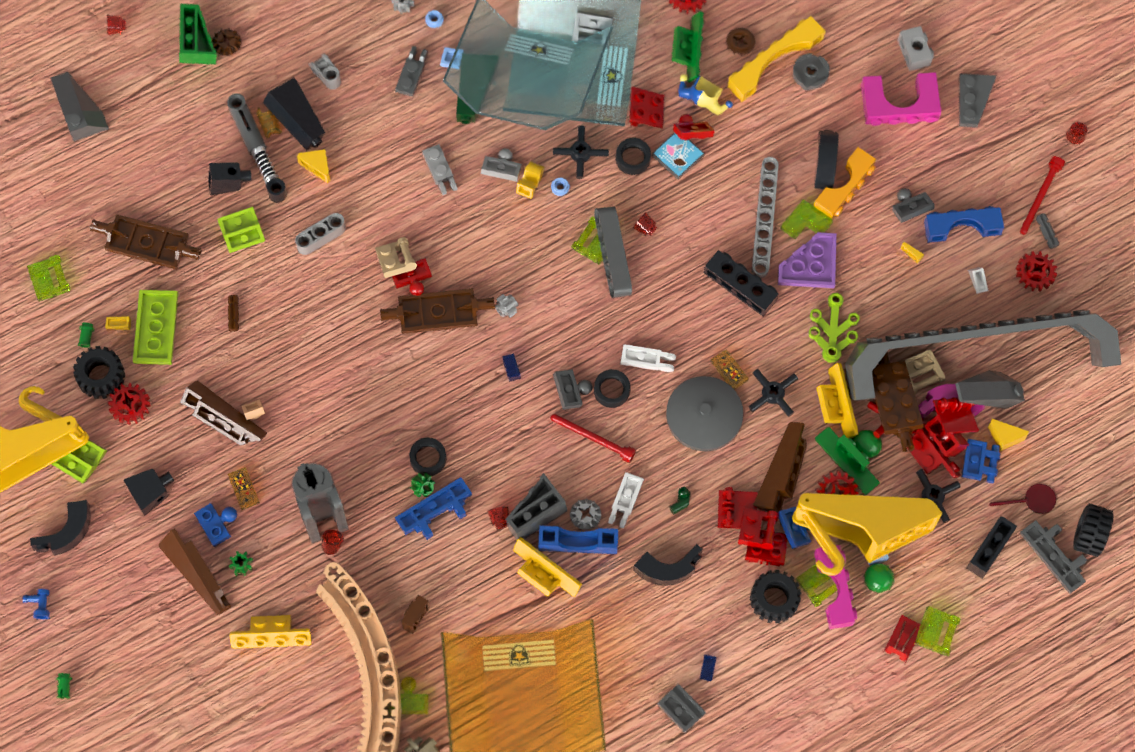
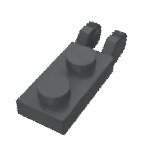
M412 46L395 92L411 97L414 96L425 67L424 63L428 50L423 49L420 60L417 61L414 60L417 47Z

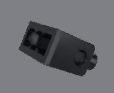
M237 162L209 163L208 185L210 195L239 191L241 182L252 181L251 170L240 171V166Z
M150 469L124 479V482L145 516L168 498L169 495L165 486L173 483L174 479L169 471L158 477L155 470Z

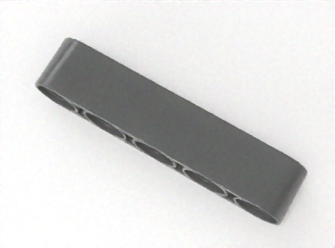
M615 206L596 208L594 210V217L610 296L612 298L632 295V284Z

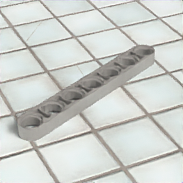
M767 157L763 160L760 174L752 260V274H756L760 278L767 276L770 265L779 166L778 161L773 157ZM769 162L773 163L775 165V168L773 170H767L765 168V164ZM769 179L773 181L774 185L766 187L763 181ZM768 196L772 199V202L764 204L762 198ZM766 213L770 216V220L763 221L760 215ZM761 230H765L769 236L761 238L758 233ZM758 248H765L767 254L764 256L757 253ZM757 265H763L766 268V271L763 273H758L755 270V267Z

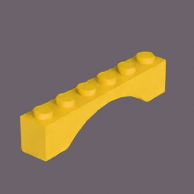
M811 16L806 20L802 19L796 28L788 30L779 41L775 40L769 49L761 51L752 62L748 61L742 70L731 74L728 88L741 102H744L756 92L760 76L770 63L789 52L812 49L824 39L825 30Z

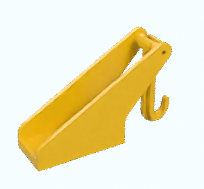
M30 386L25 388L19 396V405L24 411L45 422L14 430H8L0 426V493L82 447L89 440L88 433L82 429L73 416L61 417L28 399L29 394L33 392L43 395L45 391L40 387Z
M804 493L799 498V503L792 515V520L795 524L810 529L834 567L827 568L820 560L816 562V565L822 573L833 576L842 571L844 558L829 535L855 544L867 561L871 563L933 532L942 512L932 500L926 498Z

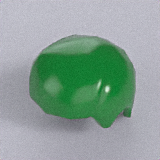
M862 430L852 440L855 442L856 448L860 452H864L871 459L880 453L882 440L873 435L874 431Z
M873 564L867 568L864 574L865 585L875 593L890 590L895 582L894 573L885 564Z

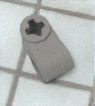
M325 53L314 63H309L312 72L319 77L328 89H337L340 86L339 70Z

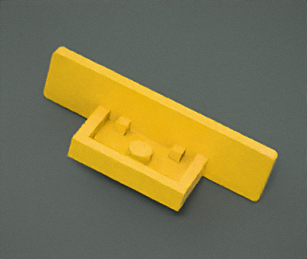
M837 363L828 369L831 385H819L816 389L824 422L841 423L843 435L852 439L858 435V426L855 421L842 364Z
M520 537L517 540L513 551L526 560L517 572L521 577L546 596H549L558 586L573 597L578 594L582 584L575 577L571 576Z
M291 615L252 616L250 631H231L230 641L232 648L311 645V634L309 628L291 629Z

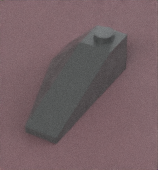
M69 72L51 77L73 141L109 130L103 112Z
M988 370L955 384L959 401L963 403L1008 409L1025 401L1021 383L998 371Z

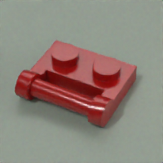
M744 508L738 544L768 550L773 549L775 522L778 521L779 514L775 511L765 512ZM762 521H768L765 538L760 539Z

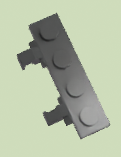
M1035 520L1020 532L1021 536L1069 594L1073 593L1086 582L1080 574L1082 572L1080 567L1088 560L1083 554L1074 561L1070 558L1068 559L1055 544L1056 541L1054 540V537L1062 531L1060 526L1056 524L1048 530L1047 527L1042 528Z

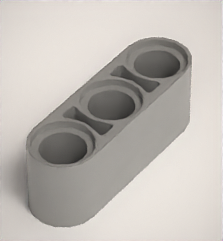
M333 213L299 233L295 238L298 252L308 255L342 235L346 227L343 216L339 213ZM335 222L341 223L339 226H332ZM318 232L325 233L323 236L316 235ZM304 241L309 242L306 246L300 245Z

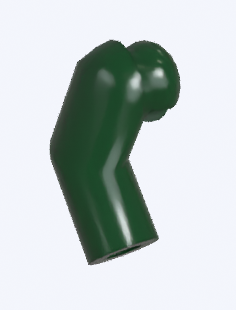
M681 487L678 490L677 502L669 506L673 515L689 506L691 493L688 488Z

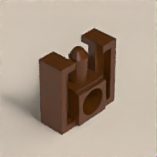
M418 595L414 601L412 600L401 621L404 630L414 634L417 629L414 623L419 625L430 608L427 599Z

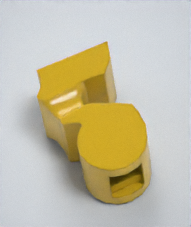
M530 161L524 170L522 180L520 179L517 183L516 193L532 199L535 194V188L538 187L542 178L544 166Z

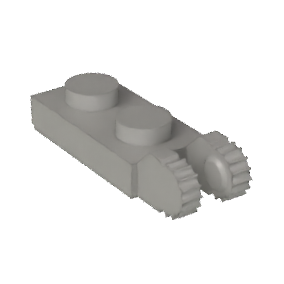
M440 144L422 150L432 177L442 195L447 194L446 187L443 184L445 181H449L451 189L456 191L457 186Z

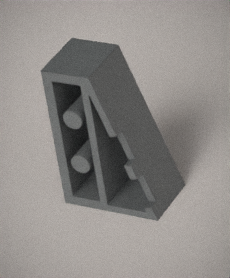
M543 473L540 476V480L534 487H531L523 501H520L506 518L508 529L516 540L520 537L526 539L537 532L539 526H546L567 512L566 501Z

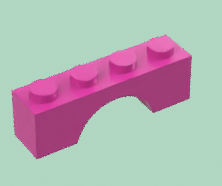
M836 545L844 558V562H846L844 550L841 551L840 545ZM817 548L814 552L816 562L820 560L827 568H833L834 565L823 548ZM843 567L839 574L828 575L837 587L836 600L825 610L829 629L853 626L855 620H857L856 609L852 608L851 603L853 592L852 589L848 588L847 583L849 581V572Z

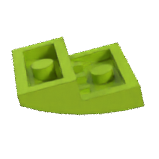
M253 207L217 219L229 253L265 242Z
M88 440L85 445L55 461L52 465L84 484L99 465L107 450Z

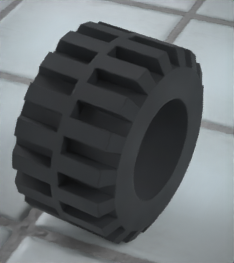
M96 346V349L93 350L90 347L88 352L85 353L83 351L81 353V358L77 357V364L73 366L75 370L73 374L81 391L86 393L87 396L91 397L93 395L95 399H99V396H102L105 399L107 398L106 395L114 394L115 388L121 389L119 385L124 384V367L120 358L113 350L109 351L107 347L101 349L100 346ZM104 365L110 368L108 374L100 380L89 378L90 372L97 366Z
M1091 503L1084 508L1074 536V550L1098 557L1103 552L1113 524L1114 516L1112 510Z
M771 570L767 571L765 575L763 573L759 576V579H756L750 594L751 608H754L755 615H760L761 620L767 619V623L775 621V624H779L782 620L783 622L788 621V618H792L800 604L801 589H799V583L794 582L795 578L792 575L788 577V573L785 571L783 574L780 573V570H775L774 573ZM770 588H778L785 593L787 601L780 606L771 605L766 601L764 592Z

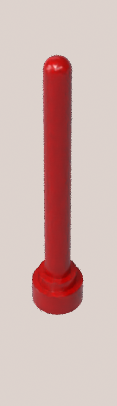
M1052 156L1048 163L1050 170L1020 229L1022 235L1027 233L1056 172L1062 170L1065 165V161L1058 156Z
M556 414L551 415L550 419L553 422L620 454L623 461L630 463L634 458L636 449L630 446H624L623 448Z

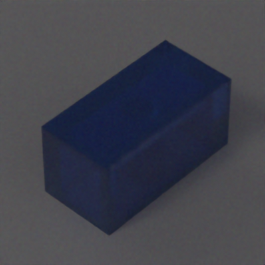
M514 353L502 356L509 382L521 379Z

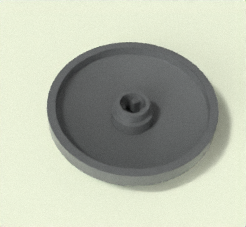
M709 376L694 377L681 383L671 394L666 409L667 424L672 435L684 446L696 451L718 450L733 441L739 433L743 421L742 402L736 391L726 382Z

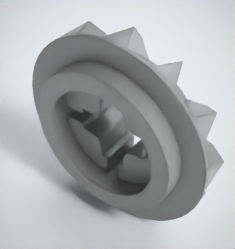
M587 498L585 500H578L571 508L570 518L576 527L584 530L592 529L600 522L601 510L595 501L588 500ZM590 508L589 515L591 517L586 516L582 519V512L580 511H586Z

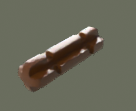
M237 295L228 296V329L231 332L239 330V298Z

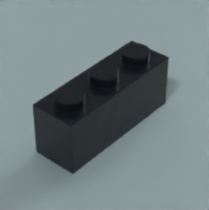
M1000 516L966 569L983 579L1017 528V525Z

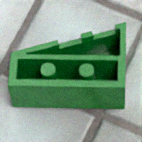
M180 4L179 63L216 65L217 53L211 42L210 34H208L199 4Z

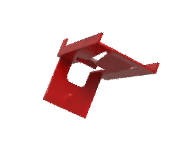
M901 615L884 651L886 650V653L890 655L895 653L900 656V660L907 662L924 626ZM906 621L905 626H904V629H903V632H902V635H901V637H900V640H899V642H898L896 648H894L895 645H896V643H897V641H898V638H899V636H900V633H901L902 627H903V625H904V622ZM915 627H917L916 630H915V632L913 633V635H912L911 638L909 639L908 643L906 644V646H905V648H904V650H903V652H902V649H903V647H904L906 641L908 640V638H909L910 635L912 634V632H913V630L915 629Z

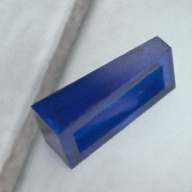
M704 654L700 674L701 680L712 682L717 657Z

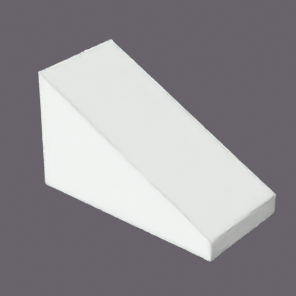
M978 267L968 270L976 293L988 291L984 269Z

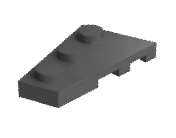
M959 75V127H978L996 76Z

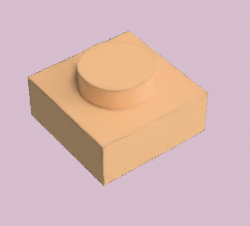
M260 399L241 406L246 420L257 419L265 414Z

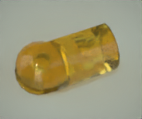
M258 107L256 113L265 137L269 138L272 134H281V127L273 113L268 108L267 112L262 113Z

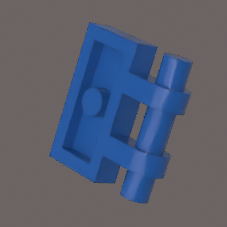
M968 439L969 446L965 450L961 477L981 481L982 474H986L987 483L993 484L998 474V469L996 468L997 461L1000 460V446L992 445L991 450H986L987 442ZM985 458L990 459L989 467L984 466Z

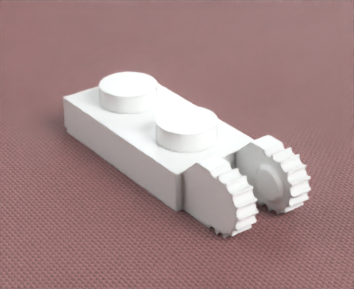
M623 345L620 365L673 372L674 366L660 363V358L667 361H675L676 355L661 352V350Z
M625 472L612 506L613 510L608 521L609 524H613L617 511L624 513L620 521V528L624 529L644 478Z

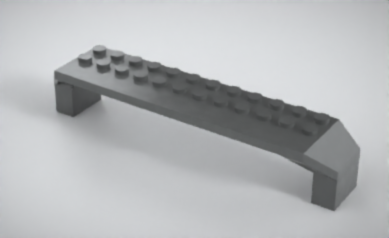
M1075 310L1073 313H1054V316L1038 315L1034 319L1023 317L1017 318V321L1001 320L996 324L986 322L979 323V326L963 325L959 329L948 327L942 328V331L926 330L922 334L911 332L904 333V336L888 335L884 339L878 337L867 338V341L856 344L845 363L849 397L856 401L875 398L872 370L888 349L1068 325L1089 339L1092 366L1108 367L1122 365L1118 330L1098 314L1090 313V310Z

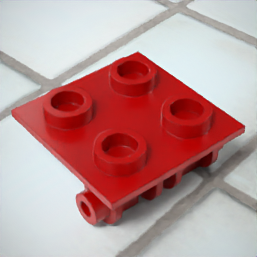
M632 86L629 123H631V126L637 127L639 123L663 129L664 95Z
M959 397L933 400L945 434L979 432L971 411V407L975 404L960 402Z
M732 487L719 490L717 528L740 529L744 508L757 510L753 504L758 492L733 491Z
M760 530L759 538L764 539L766 530ZM774 532V547L770 550L747 546L745 560H748L749 563H758L760 560V564L766 561V565L770 562V565L784 566L787 547L786 534Z

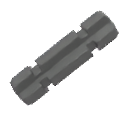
M1045 213L1038 215L1036 220L1038 225H1041L1040 229L1045 240H1048L1049 248L1058 247L1059 241L1055 237L1056 234L1050 222L1047 221V215Z

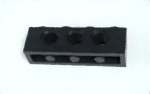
M718 250L704 267L705 275L763 317L778 299L779 293H777L773 286L763 283L758 275H752L743 264H737L726 252L722 253ZM723 269H730L731 273H724ZM738 280H745L746 284H740ZM753 291H760L762 294L757 296L753 294Z

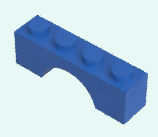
M988 206L978 210L969 208L959 212L951 210L940 214L939 212L929 213L924 220L927 243L946 241L949 232L960 225L975 228L982 237L1001 235L1004 230L1001 208Z
M539 526V551L617 554L618 529L598 528L593 531L576 532L562 529L559 526Z

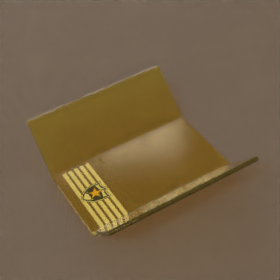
M593 619L555 631L476 637L441 632L450 752L606 751Z

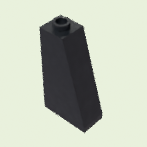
M292 78L268 92L263 104L306 151L312 147H318L323 142L322 138L325 131L297 80Z

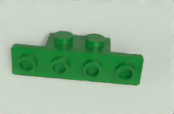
M701 11L692 16L690 29L681 26L674 28L671 61L687 66L688 79L686 82L688 83L695 80L700 74L699 62L702 55L700 50L703 40L702 27L704 25L703 12Z
M827 427L815 437V441L843 472H847L848 477L852 476L854 478L853 483H857L858 488L864 495L869 494L880 484L877 478L868 470L869 458L864 452H860L856 448V444L851 438H847L845 435L839 438L830 427Z

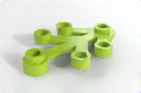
M832 293L828 298V306L831 308L830 326L821 317L822 313L819 309H813L810 313V319L816 322L828 335L829 343L820 336V329L818 327H811L808 335L823 349L822 356L829 363L837 362L841 357V351L851 343H855L858 339V333L851 330L847 333L846 338L836 345L837 337L851 326L857 325L860 319L857 313H851L848 319L838 326L839 308L843 304V297L839 293ZM836 297L839 299V301L835 302L833 301V298ZM817 313L819 317L815 318L812 314ZM855 317L857 321L853 322L850 318ZM811 331H816L818 334L812 335ZM849 335H854L855 339H850ZM833 350L835 355H830L829 351Z

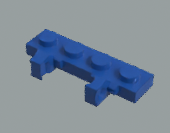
M462 477L399 514L395 517V520L405 535L415 530L416 533L422 532L426 540L433 537V532L428 526L433 518L446 510L449 512L454 510L460 520L467 516L462 506L465 505L464 500L471 496L472 492Z

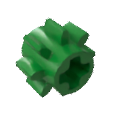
M418 473V475L411 479L412 486L410 489L414 491L416 496L420 497L423 495L427 497V495L434 491L435 481L431 479L429 474L425 473L423 476Z
M236 551V555L230 557L233 564H230L229 568L235 569L234 573L236 576L239 573H243L246 576L248 570H253L252 566L249 565V563L253 562V559H247L248 553L246 551L244 554H239ZM239 561H243V566H239Z

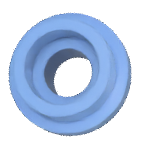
M437 10L430 11L425 17L426 24L431 28L440 27L444 21L443 15Z
M557 178L553 180L551 190L555 195L563 196L568 193L570 185L566 179ZM558 186L564 187L561 190L557 189Z

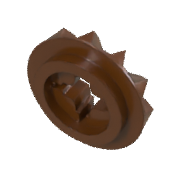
M229 27L225 30L220 29L212 39L214 50L224 56L236 53L241 47L240 35L236 30L233 31ZM224 37L229 40V47L224 42Z
M735 28L728 33L726 43L728 49L733 54L737 53L742 56L745 53L749 54L754 49L755 37L748 29ZM744 37V44L737 46L738 41Z

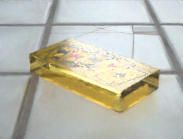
M727 349L711 359V363L726 383L734 390L749 380Z
M246 467L227 474L241 510L260 503Z

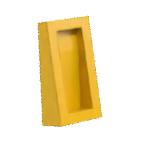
M906 242L902 243L900 249L918 264L923 259L924 254Z
M129 316L106 317L105 328L111 330H130L131 318Z

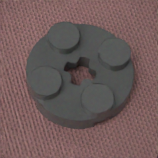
M810 53L804 54L796 60L793 66V78L803 90L818 89L828 80L829 64L821 56H813ZM809 68L815 70L813 75L807 73Z

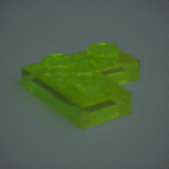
M803 199L781 225L780 229L796 239L806 226L815 233H825L832 225L833 220Z

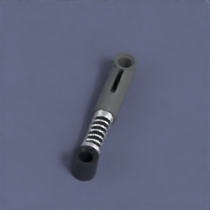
M237 93L232 94L227 100L229 112L234 119L249 154L253 156L258 164L257 167L260 168L259 171L262 172L261 175L266 184L270 200L275 203L282 202L287 196L285 183L275 174L274 166H271L272 162H269L270 158L265 153L267 146L246 104L244 96ZM236 104H241L240 107H234ZM243 116H244L245 121H246V123H247V125H248L247 128H246V126H245V124H244V122H243V119H242ZM274 189H281L277 193L272 192Z

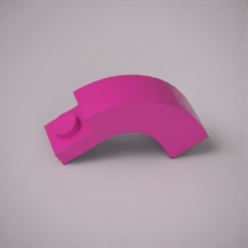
M955 384L940 385L928 391L925 397L926 400L918 406L922 419L935 410L933 400L958 397ZM977 404L972 406L973 416H977L986 406Z

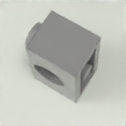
M921 26L900 31L898 43L909 71L930 66L934 58L933 50L927 44V35L922 31Z

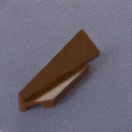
M195 381L186 388L180 403L195 409L193 412L194 417L237 444L244 445L252 441L258 442L266 437L267 432L250 419L246 420L242 413L201 382Z
M789 422L753 505L756 508L778 513L782 510L784 497L793 498L807 447L806 439L802 438L805 427L804 423Z
M172 529L159 543V548L216 615H220L232 608L192 540L184 544L176 529Z

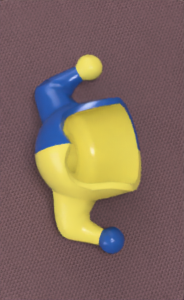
M686 74L680 76L679 97L692 100L697 106L707 108L715 115H720L726 109L733 107V103L730 100L726 101L723 105H719L718 98L723 89L699 75L692 87H686L688 79Z

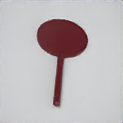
M1035 484L1027 490L1023 499L990 502L989 505L997 506L1026 502L1031 511L1045 514L1054 508L1056 494L1048 485Z

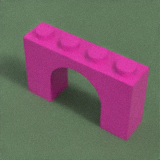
M936 72L917 74L915 80L917 102L906 108L895 107L886 100L883 93L881 76L863 77L861 91L865 124L878 126L885 123L896 125L902 122L914 124L919 121L931 123L939 120L941 106Z

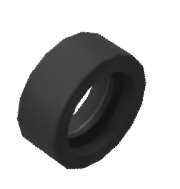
M639 138L623 140L616 150L615 159L617 166L625 174H641L649 167L651 160L650 147ZM628 148H637L644 153V160L638 165L627 164L622 158L623 152Z
M609 369L597 376L594 383V395L601 405L615 408L627 401L630 394V382L623 372ZM607 379H617L623 385V393L618 398H607L601 392L602 383Z
M429 437L416 441L409 453L412 468L423 476L425 473L430 476L440 473L445 467L447 460L442 443ZM429 446L438 451L439 461L433 467L426 468L417 462L416 456L420 449Z

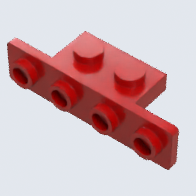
M922 419L923 428L919 429L917 435L912 437L915 448L910 453L927 475L943 464L953 478H959L961 476L959 473L960 468L954 461L951 462L948 457H945L924 427L925 422Z

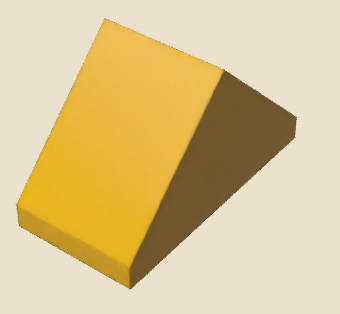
M325 149L299 153L297 155L298 164L325 182H330Z
M991 419L988 425V430L995 443L1000 446V451L1024 441L1029 433L1027 430L995 419Z

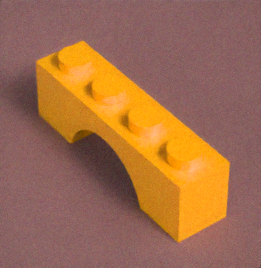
M857 147L847 160L845 166L849 173L850 181L841 188L832 189L826 187L815 200L813 209L831 221L835 216L839 217L844 210L843 205L846 202L850 203L855 195L854 191L856 189L860 190L865 183V177L867 175L871 176L875 171L876 159Z

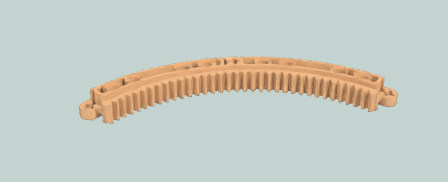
M329 563L324 570L328 580L323 585L320 584L316 593L328 605L343 626L347 637L350 639L349 642L353 646L352 649L358 660L357 665L360 667L358 670L362 675L360 679L363 682L361 687L364 689L362 695L365 697L362 700L365 704L362 710L366 713L362 715V718L366 722L361 724L365 730L360 732L364 738L359 739L363 745L358 746V750L360 752H397L402 712L396 661L389 639L374 608L357 583L339 564ZM331 569H333V570H336V569H337V573H338L341 577H339V578L337 579V577H336L335 575H331L330 570H331ZM357 590V594L354 597H348L350 591ZM364 609H370L367 616H361V612ZM383 655H389L387 662H380ZM394 678L393 684L386 686V679ZM391 706H393L395 709L391 711L390 715L387 710H390ZM393 734V740L384 742L385 736Z

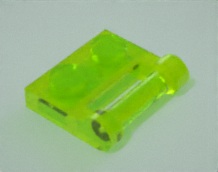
M591 216L588 221L589 224L571 247L576 252L600 265L603 258L598 233L588 248L583 247L587 238L596 228L595 217Z
M54 255L49 259L27 266L39 302L71 290L60 264L62 262L60 255ZM52 266L59 282V286L54 288L48 269Z
M816 564L796 577V581L816 608L822 604L823 600L837 592V587L834 583L820 594H815L814 590L832 579L828 575L818 572Z
M931 606L926 607L915 644L941 655L949 656L951 642L961 618ZM944 621H946L949 625L943 644L940 646L937 643Z

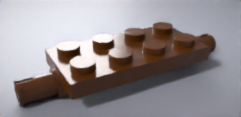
M117 214L115 220L109 224L93 219L92 223L94 224L90 225V231L106 235L105 251L177 270L181 257L186 256L199 260L202 253L201 248L186 245L189 238L188 233Z
M474 288L423 293L419 296H398L399 306L397 308L380 309L381 321L398 319L401 322L402 334L478 326L476 314L478 310L495 309L494 297L477 299V297H474Z
M886 352L878 362L879 365H876L872 370L875 401L884 434L896 435L900 438L902 451L907 452L908 447L910 452L915 448L911 434L914 430L923 428V421L905 360L890 363L888 352Z

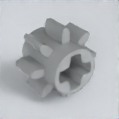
M392 0V4H394L393 9L394 11L398 10L401 14L405 12L410 13V6H414V1Z
M502 294L496 299L497 305H495V309L502 317L508 315L511 318L517 313L516 307L518 303L512 295L505 297Z

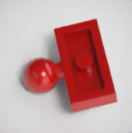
M689 114L681 115L679 123H675L673 126V131L682 140L692 138L705 139L713 137L715 132L708 122H693V118Z
M426 258L415 261L417 267L414 270L391 276L396 289L410 285L409 291L412 295L419 296L424 293V285L419 281L432 277Z

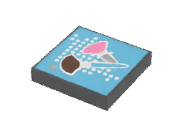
M674 133L652 153V157L679 180L704 157L705 153L690 140H682Z

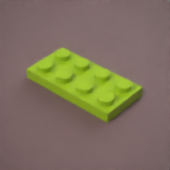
M139 290L133 352L134 364L172 365L178 291Z

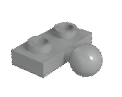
M505 148L499 151L498 158L485 156L481 174L517 182L522 164L512 162L513 154L509 149Z

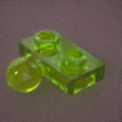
M411 676L404 677L401 681V688L405 691V694H400L401 715H428L429 694H413L417 682ZM391 706L388 712L391 714V711L395 708Z

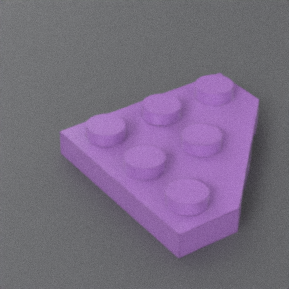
M816 233L811 240L797 249L786 261L784 260L779 264L778 285L834 289L837 234Z

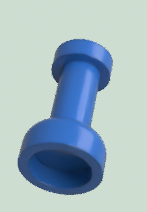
M38 589L37 595H23V603L39 602L38 609L33 614L35 619H49L50 612L46 609L50 590Z

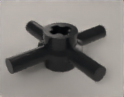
M579 125L577 142L571 148L553 147V155H570L577 163L576 178L583 179L584 163L591 156L609 157V149H591L590 145L585 142V126Z
M756 369L752 374L761 383L763 389L762 397L748 406L751 412L756 411L765 403L778 404L788 417L793 415L794 411L783 399L785 396L784 389L797 381L798 377L793 373L781 383L769 382L761 371ZM770 391H772V392L775 391V392H777V394H776V395H775L774 393H773V394H770Z
M918 470L916 474L924 487L921 498L932 500L942 512L940 517L942 522L947 523L950 521V518L942 503L945 500L946 494L961 488L960 483L955 481L942 488L937 485H931L924 470Z

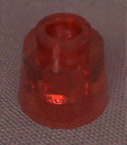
M107 15V35L120 34L122 30H126L125 19H122L121 16Z
M1074 122L1066 132L1067 140L1075 145L1082 144L1087 136V126L1082 122Z
M645 212L636 222L633 229L645 236H651L657 227L655 226L656 222Z
M508 506L497 507L487 511L492 526H495L496 529L507 528Z
M337 530L325 531L322 535L321 546L324 553L327 555L336 554L344 541L343 535Z

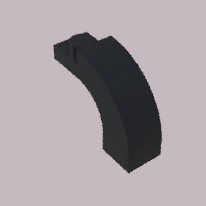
M819 130L818 154L814 177V188L825 189L826 187L833 189L839 134L832 130Z
M88 501L68 502L66 525L56 534L30 538V546L33 550L47 552L48 549H51L55 556L66 553L76 547L85 537L90 525L91 512Z
M696 544L681 561L674 564L659 562L646 552L636 562L633 571L650 583L662 586L675 585L687 580L694 574V566L702 559V548Z

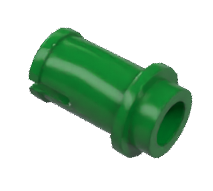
M83 322L82 326L79 327L81 332L78 346L90 348L92 332L95 329L93 324Z
M59 673L56 678L58 681L57 698L69 699L70 681H72L69 673Z

